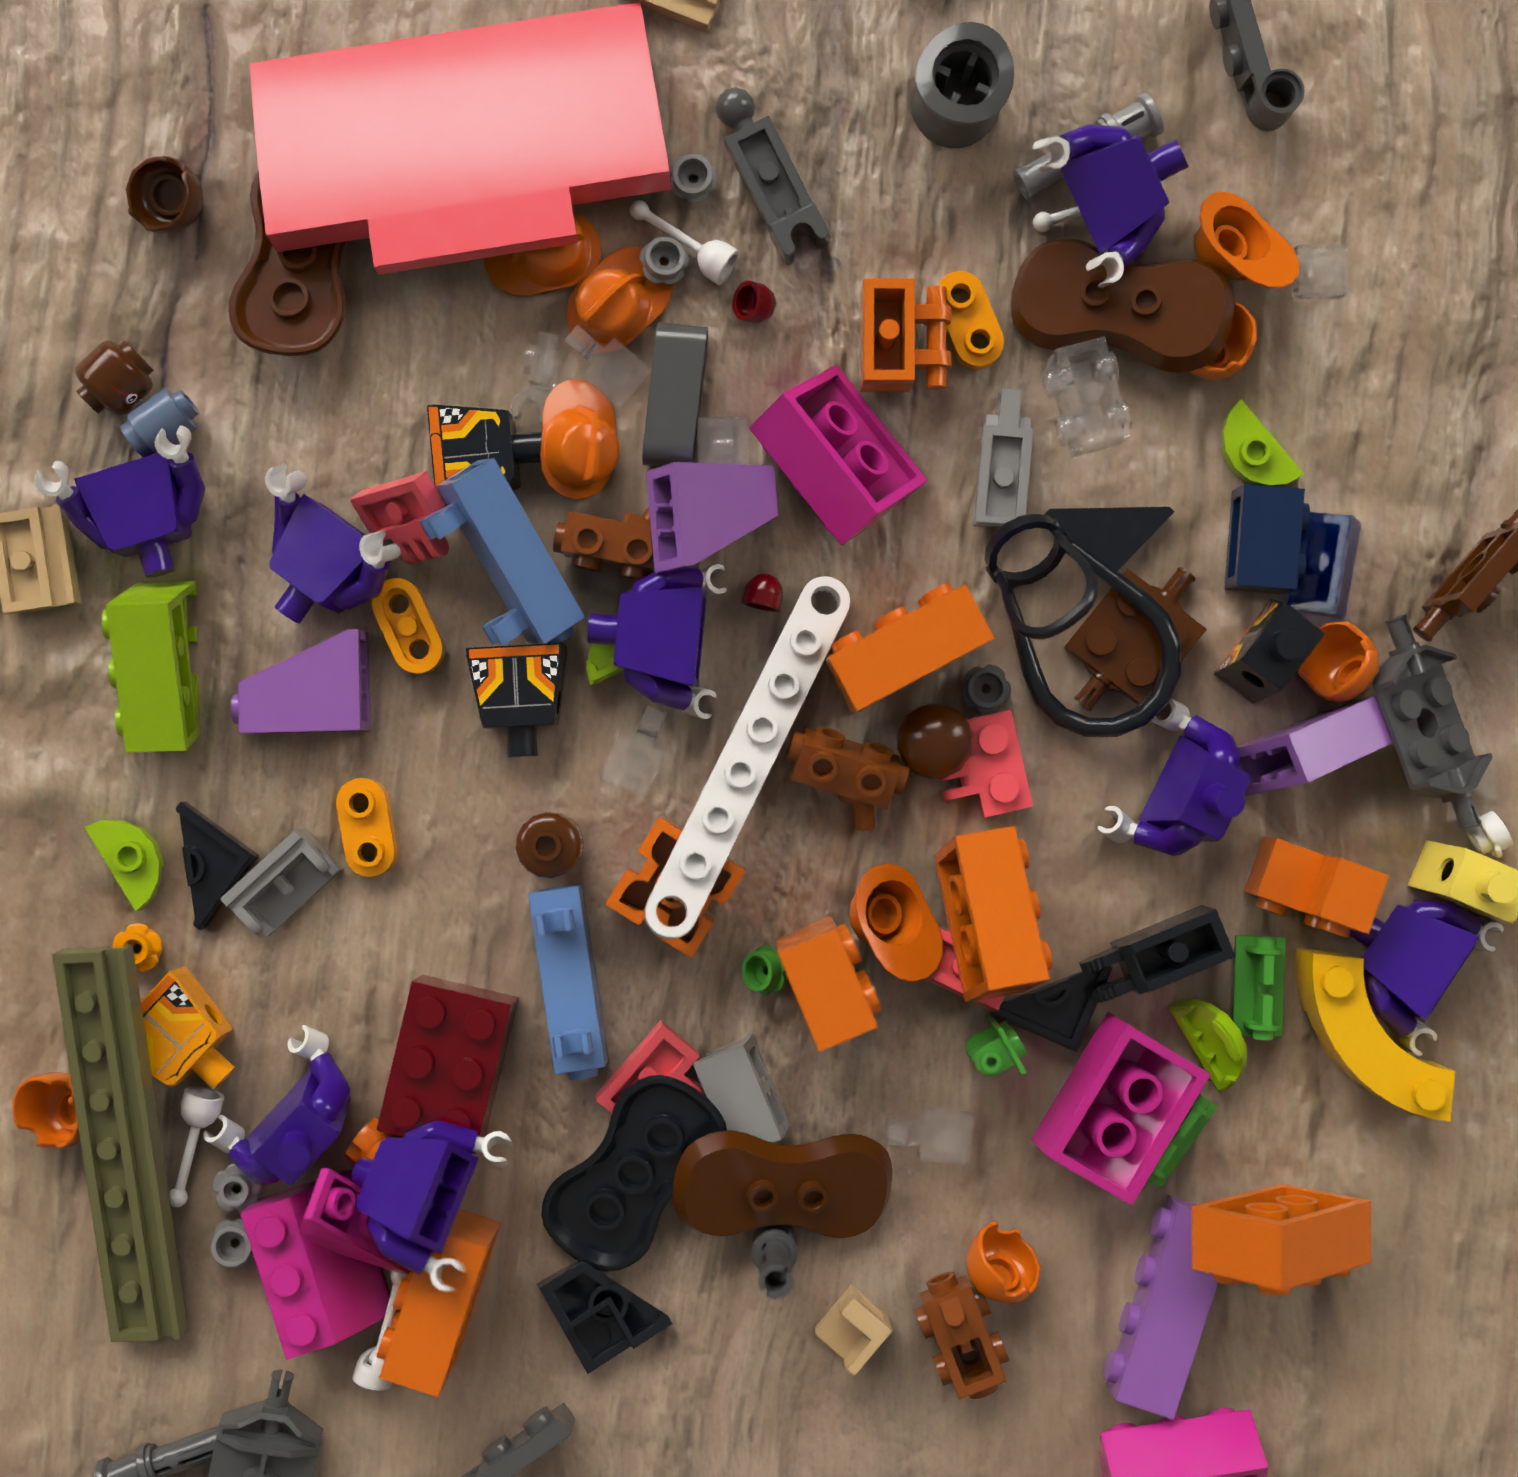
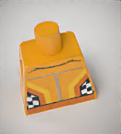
M186 966L169 971L141 1001L151 1075L165 1085L174 1087L185 1081L195 1072L215 1090L236 1069L216 1049L233 1029Z

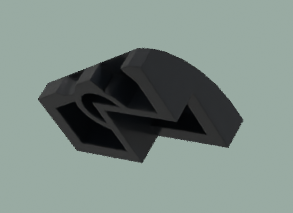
M584 1260L577 1261L537 1283L587 1374L629 1347L633 1349L673 1324L667 1314L601 1273Z

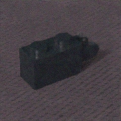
M1200 905L1110 942L1112 948L1085 958L1079 962L1083 974H1093L1104 970L1108 966L1119 963L1124 976L1114 981L1103 983L1091 991L1094 1002L1102 1003L1131 991L1137 994L1154 991L1236 956L1217 910Z

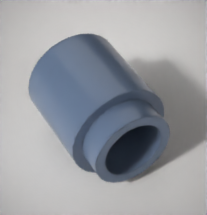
M165 387L127 415L128 421L121 425L120 429L131 446L142 457L158 453L155 448V439L162 428L166 432L168 441L172 444H177L179 442L177 438L178 428L185 426L192 433L198 428L194 418L200 413L184 391L180 389L173 393L169 388Z

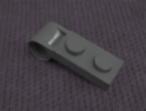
M1210 0L1209 12L1211 22L1216 30H1221L1225 44L1223 49L1224 68L1229 77L1234 76L1237 90L1241 92L1250 122L1255 127L1265 131L1280 128L1286 123L1304 98L1305 90L1301 78L1295 72L1288 69H1275L1271 71L1251 0ZM1270 92L1279 95L1284 102V107L1278 108L1271 105L1265 93Z
M565 1402L552 1411L548 1407L541 1408L524 1422L523 1427L525 1430L510 1440L504 1435L492 1442L481 1453L483 1457L481 1463L461 1477L514 1476L570 1437L575 1417Z

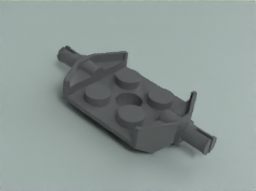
M1407 614L1389 619L1385 623L1388 626L1396 649L1388 652L1390 657L1379 667V672L1373 680V687L1410 790L1416 796L1441 798L1443 803L1451 802L1460 830L1475 827L1481 824L1482 821L1478 816L1471 796L1473 795L1472 789L1478 786L1493 757L1491 753L1474 755L1469 734L1463 725L1453 697L1452 687L1442 667L1443 663L1457 659L1456 654L1428 645L1420 646L1419 642H1416ZM1417 718H1419L1421 722L1422 734L1417 726Z
M283 1370L273 1371L267 1399L222 1414L208 1477H313L324 1428L288 1402L291 1384L294 1379L292 1372L286 1370L282 1389H279Z

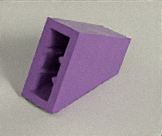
M673 462L646 471L655 573L670 572L693 566L778 516V489L775 483L774 466Z
M348 629L238 682V694H234L231 701V714L233 722L239 724V733L278 734L371 731L369 633L359 629Z
M1374 695L1342 704L1237 746L1240 755L1238 768L1250 775V783L1244 797L1311 782L1392 744L1393 740L1377 696Z

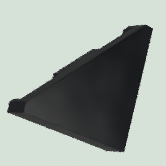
M1170 507L1049 509L1044 515L1051 517L1053 520L1056 518L1067 533L1065 537L1071 539L1118 571L1175 511Z
M184 801L178 804L176 811L180 815L184 847H182L183 858L195 915L193 924L198 930H203L224 904L220 898L244 877L259 855Z
M1108 966L1104 970L1093 974H1083L1082 971L1002 1002L999 1010L994 1013L990 1011V1014L1077 1052L1098 1004L1094 1002L1091 991L1107 982L1113 967Z

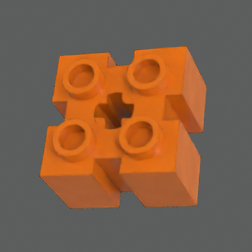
M660 816L637 851L648 858L640 872L631 866L627 868L605 905L640 926L645 919L646 903L683 828ZM727 857L692 929L677 939H660L692 958L715 920L705 913L713 900L725 906L746 872V868ZM667 898L660 901L656 907V915L663 925L676 927L683 923L686 911L679 900Z

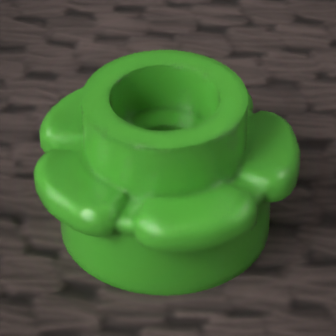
M759 946L755 951L747 954L742 963V978L746 986L751 990L768 995L771 991L777 993L784 987L787 974L778 952L773 951L771 946Z

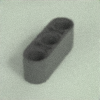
M658 322L645 423L642 465L661 467L673 462L694 463L707 355L708 327Z

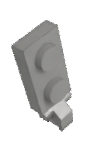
M1002 388L1001 392L998 393L996 415H985L984 425L981 427L973 526L1000 528L1005 523L1019 516L1026 515L1034 429L1030 428L1031 418L1020 417L1022 390Z

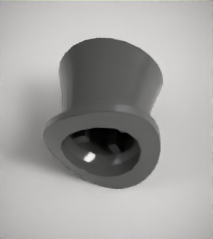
M977 22L959 23L941 31L927 44L917 63L916 83L911 99L913 118L919 130L927 139L946 148H962L973 145L982 140L992 130L998 119L999 112L1010 96L1014 81V64L1010 49L1002 36L993 28Z

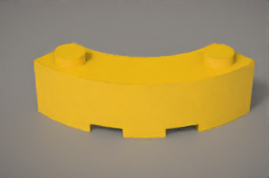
M1296 948L1295 973L1303 1011L1307 1013L1310 1024L1318 1037V1043L1328 1057L1342 1072L1378 1097L1411 1113L1430 1119L1451 1122L1455 1071L1433 1061L1421 1060L1411 1056L1386 1034L1376 1019L1367 997L1363 972L1364 959L1343 952Z

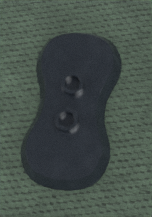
M664 1075L648 1076L630 1085L618 1098L613 1108L606 1135L596 1151L582 1163L561 1174L549 1186L542 1203L541 1212L543 1225L549 1236L563 1251L578 1261L584 1260L598 1270L618 1271L639 1261L650 1248L661 1213L673 1197L676 1167L686 1148L696 1139L707 1134L727 1131L726 1122L720 1111L706 1096L694 1087L673 1077Z

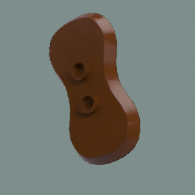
M257 171L250 193L256 230L255 244L251 259L234 285L229 299L228 312L230 323L240 341L258 351L281 356H301L315 353L329 345L335 338L345 317V295L340 274V261L345 242L276 252L266 236L259 171Z
M1063 238L1042 243L1033 249L1025 258L1018 271L1011 297L1013 324L1027 341L1041 348L1068 350L1094 345L1115 347L1133 354L1152 367L1167 372L1180 373L1202 368L1212 362L1223 349L1231 331L1235 312V296L1232 284L1219 269L1200 260L1176 259L1152 264L1130 263L1124 268L1123 275L1118 281L1100 288L1098 285L1107 276L1105 267L1100 264L1096 268L1087 271L1086 264L1106 252L1099 253L1096 246L1082 240Z
M718 1131L696 1139L682 1154L674 1175V1208L678 1217L686 1226L695 1231L713 1236L735 1235L767 1225H793L823 1236L849 1238L869 1230L883 1213L891 1192L892 1163L888 1152L880 1143L863 1135L842 1134L808 1144L782 1145L765 1141L744 1132Z

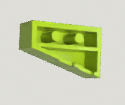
M196 580L137 582L105 605L106 609L102 613L101 620L104 637L110 639L113 657L109 662L108 676L112 688H117L119 707L115 713V727L117 734L123 736L125 753L186 751L200 736L199 674L191 673L188 643H198V627H188L187 596H197Z

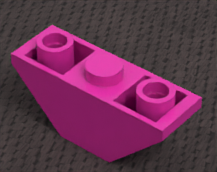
M322 1168L299 1235L330 1252L397 1273L407 1274L409 1269L381 1254L369 1232V1216L359 1211L356 1206V1200L361 1187L330 1168Z

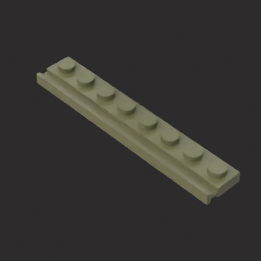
M125 945L119 948L103 946L61 949L52 954L111 1342L159 1341L162 1337H173V1340H181L189 1330L133 945Z

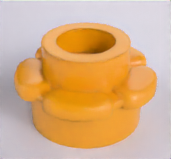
M136 923L127 926L125 932H119L116 935L112 948L139 944L141 946L140 953L134 952L136 970L146 972L153 969L157 965L163 949L159 934L145 924Z

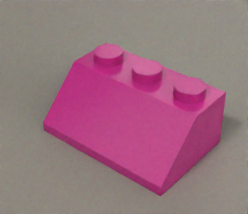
M837 365L782 393L749 427L761 443L764 451L773 458L791 481L794 489L803 496L821 519L824 527L832 533L841 546L868 529L928 481Z
M1107 1012L1031 1140L1052 1160L1132 1206L1211 1074L1112 1013Z
M351 1169L338 1173L352 1182ZM317 1180L259 1198L257 1202L250 1204L240 1213L286 1360L335 1345L383 1320L390 1298L388 1284L381 1267L330 1252L299 1235Z
M1219 1408L1211 1411L1207 1416L1186 1419L1183 1416L1175 1415L1174 1420L1165 1417L1156 1424L1143 1426L1121 1423L1111 1427L1108 1431L1100 1432L1099 1456L1103 1477H1267L1268 1465L1250 1409L1235 1411L1232 1408Z

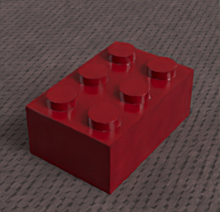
M421 975L413 980L376 1131L404 1137L408 1131L432 1121H442L477 1130V1136L485 1138L519 997L427 975Z

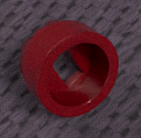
M750 280L742 282L737 287L732 301L735 316L739 320L750 323H761L768 320L774 314L777 304L775 295L769 287Z
M770 574L756 575L746 584L741 603L762 611L780 612L783 600L782 585L776 577Z

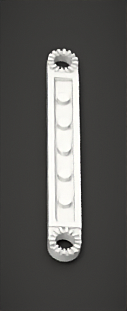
M827 576L817 577L808 582L804 587L646 903L644 912L646 924L651 932L660 938L668 940L680 938L687 934L694 926L831 644L850 607V595L846 587L835 578ZM824 590L826 593H832L831 595L835 596L837 602V610L828 615L817 612L811 604V597L814 593L818 591L823 592ZM667 898L679 900L686 911L683 923L676 927L663 925L656 915V907L660 901Z

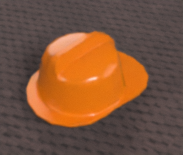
M1219 191L1210 194L1204 200L1199 213L1201 226L1193 238L1196 256L1200 261L1216 267L1228 279L1239 281L1248 279L1252 283L1266 288L1281 289L1294 282L1299 275L1300 264L1295 250L1285 238L1262 219L1259 213L1245 199L1234 193Z
M574 213L579 243L484 258L485 269L490 280L501 291L514 296H532L578 285L601 260V240L596 228L585 217Z
M641 247L621 248L607 256L581 280L568 299L566 317L569 330L577 342L591 351L610 353L623 349L632 343L662 314L671 300L673 284L666 285L665 282L655 284L644 276L642 271L644 266L640 263L639 259ZM663 258L659 260L661 265H667Z
M571 379L553 387L545 399L542 412L541 471L548 485L559 495L571 499L589 498L602 490L609 481L611 473L618 462L620 451L619 441L616 436L615 414L607 395L595 384L582 379Z
M890 863L872 867L862 876L850 903L849 918L851 927L857 937L870 946L874 956L885 971L899 980L915 982L926 979L938 968L943 956V939L939 926L912 874L902 866Z

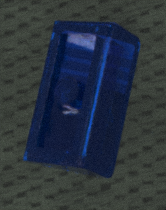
M1310 512L1308 529L1305 533H1301L1300 553H1305L1306 555L1305 576L1303 581L1298 583L1297 590L1289 592L1287 603L1295 611L1332 618H1345L1361 523L1353 515Z

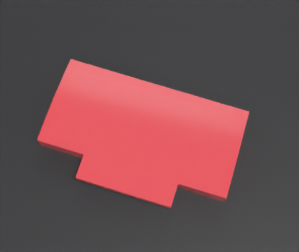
M641 2L250 63L255 142L265 231L276 252L370 238L374 268L378 275L576 244L579 242L573 205L672 190Z

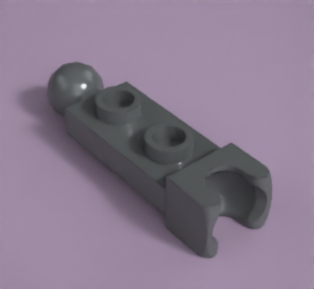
M737 87L726 89L716 102V113L725 126L734 128L736 132L724 137V144L770 232V238L782 262L786 265H791L794 262L795 252L792 238L798 234H806L812 239L817 248L822 249L830 241L828 228L815 203L812 202L769 115L753 122L752 117L755 111V104L750 94L746 90Z

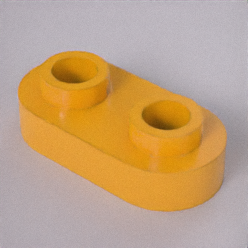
M965 271L949 273L938 283V285L947 288V305L952 308V323L947 325V339L957 361L961 365L971 370L986 369L997 361L1003 350L1004 336L980 280L973 274ZM957 288L964 289L968 293L969 300L964 303H958L953 300L951 292ZM974 334L984 335L988 340V346L983 349L975 348L971 343V336Z
M392 578L384 581L380 595L372 599V610L396 663L405 671L414 674H428L436 670L443 662L446 648L422 592L416 585L405 579ZM399 596H405L408 600V608L405 612L396 614L392 607L393 601ZM418 641H425L429 646L427 656L422 659H417L413 654V647Z
M356 778L350 780L341 787L336 798V808L346 862L355 873L361 876L374 877L382 875L394 866L398 857V844L388 792L381 783L374 779ZM360 793L364 794L369 801L368 808L362 813L358 812L353 806L355 796ZM366 843H372L377 848V857L372 862L367 861L362 856V848Z

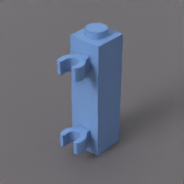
M495 459L477 460L436 485L447 506L421 520V526L430 540L435 537L441 539L460 527L509 610L482 627L491 644L499 642L503 646L521 633L527 642L538 644L560 643L569 638L574 633L572 626L584 619L585 616Z
M583 883L534 890L528 893L554 1073H568L569 1080L591 1078L599 1075L598 1068L606 1066L609 1056Z

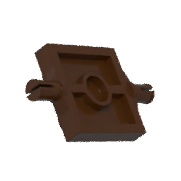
M1518 509L1508 520H1504L1501 523V527L1486 533L1421 607L1427 614L1413 628L1419 637L1430 642L1444 624L1455 616L1462 617L1474 611L1481 613L1500 594V590L1496 586L1506 574L1512 575L1518 572Z
M1178 567L1177 571L1161 589L1149 585L1127 568L1122 575L1147 591L1170 614L1181 640L1182 661L1207 630L1185 613L1180 603L1177 602L1196 580L1195 577L1189 573L1177 588L1176 584L1187 572L1186 569ZM1113 588L1109 590L1064 647L1065 650L1085 665L1087 671L1092 676L1077 696L1074 697V700L1080 705L1091 690H1093L1094 693L1083 705V708L1088 711L1092 710L1093 706L1107 689L1122 693L1136 705H1139L1152 692L1161 671V645L1152 624Z

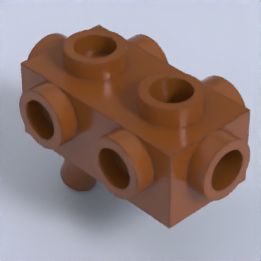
M649 506L642 517L635 513L625 512L622 521L569 511L566 523L559 522L553 541V552L562 553L565 557L572 558L571 566L594 572H600L602 564L621 568L620 576L638 581L655 572Z
M804 726L802 733L794 731L785 756V760L792 762L791 780L838 794L840 801L854 804L855 828L859 831H870L875 828L874 806L887 809L893 793L897 795L902 794L909 773V767L899 764V756L893 754V751L887 746L871 741L865 742L864 745L845 739L841 732L829 727H817L815 730Z
M954 1272L936 1275L926 1282L928 1289L919 1293L923 1306L915 1309L925 1339L935 1336L941 1353L933 1356L943 1386L953 1383L959 1400L968 1396L971 1399L986 1397L997 1390V1385L1006 1382L1000 1364L1010 1361L999 1332L988 1334L982 1317L991 1314L987 1300L975 1287H970L966 1275L956 1278ZM972 1346L978 1350L976 1358L971 1361L963 1360L960 1357L961 1351H963V1354L973 1351Z

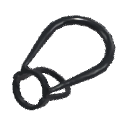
M1035 513L1019 516L1005 523L992 535L985 549V562L987 564L985 569L996 584L998 583L1001 590L1005 610L1012 626L1022 675L1034 703L1057 726L1084 737H1118L1146 726L1169 703L1181 675V640L1170 614L1143 588L1071 539L1065 537L1067 533L1056 518L1053 520L1047 515ZM1033 528L1047 529L1053 534V547L1048 556L1038 565L1020 572L1003 571L997 565V556L1002 546L1012 536ZM1064 554H1068L1081 567L1086 576L1087 583L1082 600L1064 617L1047 626L1031 627L1026 625L1013 589L1018 586L1032 584L1046 577L1059 565ZM1097 575L1152 624L1161 645V671L1152 692L1135 709L1113 718H1089L1067 709L1051 693L1031 638L1043 640L1054 637L1071 628L1082 619L1093 607L1097 597L1099 586Z

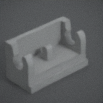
M307 829L294 830L222 896L220 900L254 934L258 935L262 932L268 937L343 868Z
M753 1034L706 1053L707 1057L697 1060L693 1064L706 1097L720 1111L726 1122L727 1130L748 1133L772 1143L782 1140L790 1128V1124Z

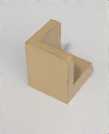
M852 1285L847 1288L815 1327L816 1336L844 1359L845 1370L853 1377L892 1332L889 1316Z

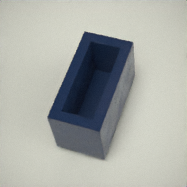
M1244 484L1232 491L1225 590L1285 594L1297 590V585L1303 581L1306 572L1305 553H1300L1301 533L1307 531L1310 521V506L1308 503H1304L1305 489Z

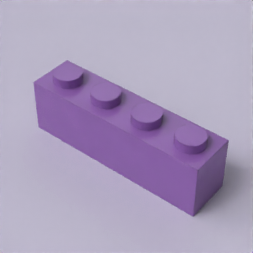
M1168 1195L1164 1208L1159 1206L1153 1215L1150 1234L1154 1236L1149 1254H1143L1137 1264L1135 1283L1138 1284L1133 1303L1127 1302L1123 1308L1119 1323V1330L1123 1334L1117 1351L1111 1350L1104 1367V1379L1107 1380L1106 1384L1116 1401L1174 1420L1218 1282L1214 1281L1213 1274L1192 1269V1206L1197 1204Z

